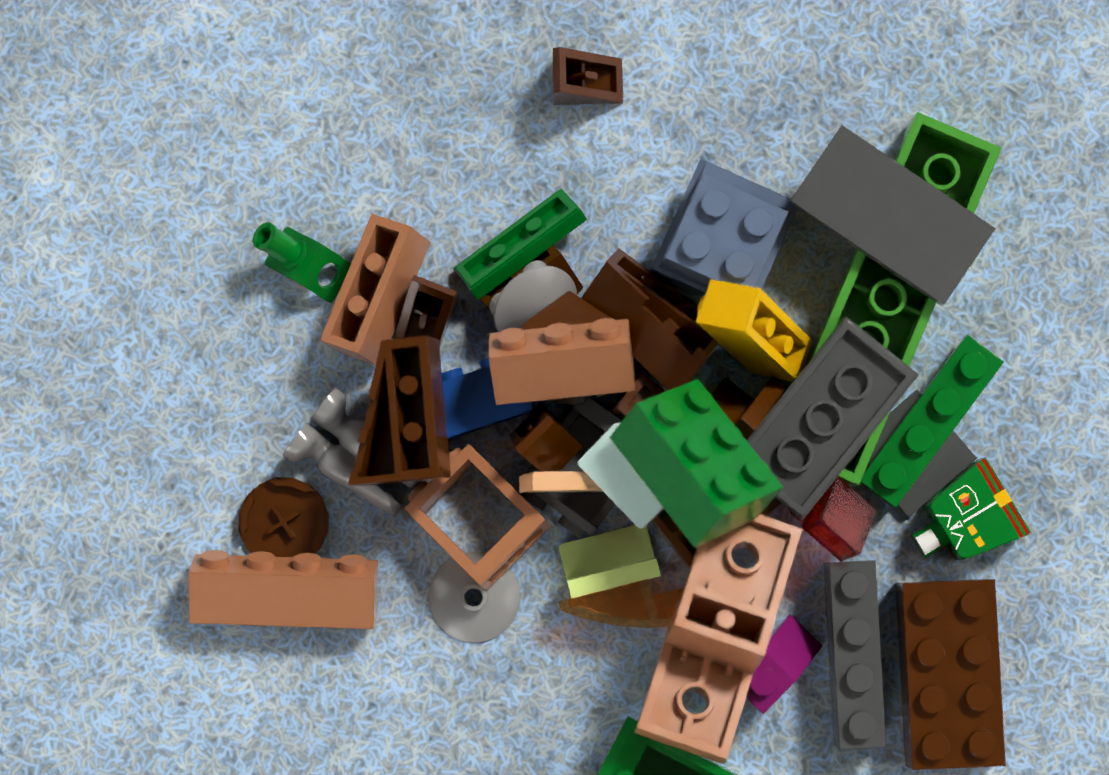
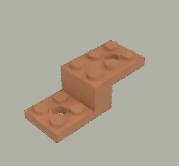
M759 514L755 520L697 547L684 589L674 606L634 733L725 764L730 753L753 673L764 658L801 536V528ZM737 548L749 550L755 557V566L748 569L737 566L732 560V551ZM687 692L699 693L705 699L706 710L699 714L688 712L682 704V695Z

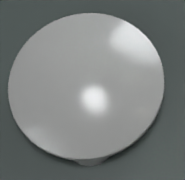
M536 260L527 264L523 272L513 278L502 292L494 295L490 301L489 309L494 315L497 331L501 332L508 328L521 329L523 323L566 292L571 291L577 295V289L572 278L565 271L557 267L547 266L543 261Z

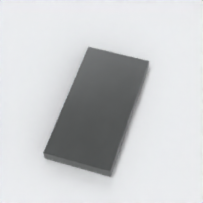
M841 125L789 201V204L940 306L945 305L996 229L843 125Z
M848 317L842 320L747 440L783 486L774 498L801 520L806 517L919 376V374Z

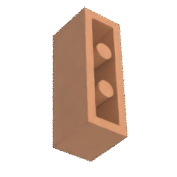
M371 214L320 341L343 355L376 365L381 340H390L402 313L411 279L414 275H418L431 242L409 225Z
M602 318L593 323L574 325L555 323L545 328L526 330L508 328L501 332L489 333V364L496 405L635 391L634 363L628 319Z

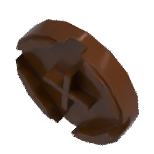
M275 477L259 484L245 497L239 511L238 531L245 547L250 553L264 551L274 554L275 557H294L301 553L316 554L322 548L329 533V513L322 496L311 485L295 478Z

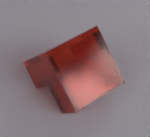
M838 476L803 520L799 519L792 512L790 514L802 523L801 528L842 562L861 554L877 510Z

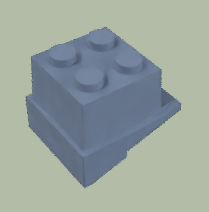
M700 159L650 271L662 280L701 298L706 294L711 279L757 287L762 290L798 209L789 204L790 198Z

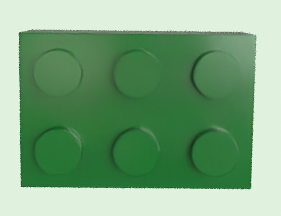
M698 379L636 403L609 437L694 548L755 520L783 488L769 467L762 461L743 437L740 430L731 422Z

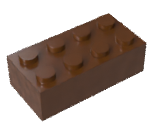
M995 579L895 583L905 766L912 770L1006 766Z

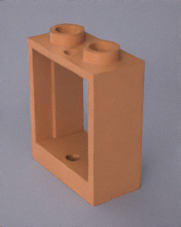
M468 443L463 449L458 447L449 453L451 478L433 479L431 482L428 480L422 481L409 494L408 500L410 503L404 510L482 588L488 591L551 525ZM472 465L524 514L476 564L425 513Z

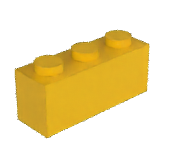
M710 280L706 294L700 299L698 304L696 323L749 372L793 382L805 367L813 340L760 288Z

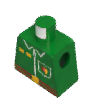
M985 457L972 462L923 505L932 523L915 532L911 537L924 558L947 546L955 560H964L1030 534L1031 531Z

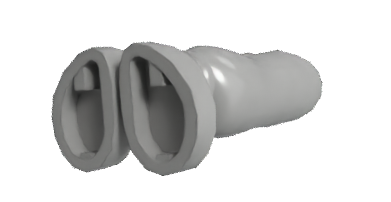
M335 387L317 408L311 420L337 437L339 444L333 445L317 429L307 423L290 442L282 455L291 462H298L307 458L314 459L322 475L355 492L382 511L395 517L403 506L386 489L383 491L377 485L348 486L350 473L354 470L360 444L358 442L360 430L364 427L365 421L347 417L345 413L346 396ZM423 480L399 483L405 484L413 490Z

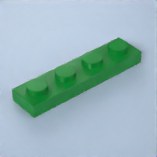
M968 334L965 335L867 466L860 484L891 507L896 508L1004 361Z

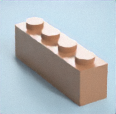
M209 550L202 554H195L188 571L189 623L374 629L378 606V560H367L366 557L356 554L345 555L340 559L321 558L314 553H301L294 557H275L274 554L264 551L253 552L247 556L229 555L222 550Z

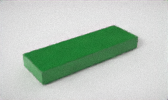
M561 188L453 269L475 298L479 300L584 223L587 218L577 204Z

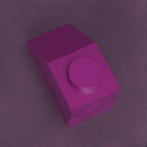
M791 614L772 631L765 656L754 671L746 699L762 714L794 684L823 647Z

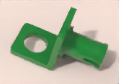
M265 222L256 229L253 235V246L268 254L264 263L267 267L297 282L329 303L335 300L351 265L350 262L323 244L290 227H286L281 231L274 224ZM333 263L336 268L334 279L327 286H320L318 281L320 270L326 264Z

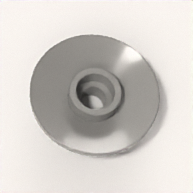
M466 552L465 554L476 564L486 553ZM453 558L447 560L438 569L429 590L430 609L440 628L451 637L470 643L485 642L502 634L513 622L520 601L519 586L510 568L486 591ZM476 588L481 591L483 600L480 605L470 606L466 602L465 594L469 589Z

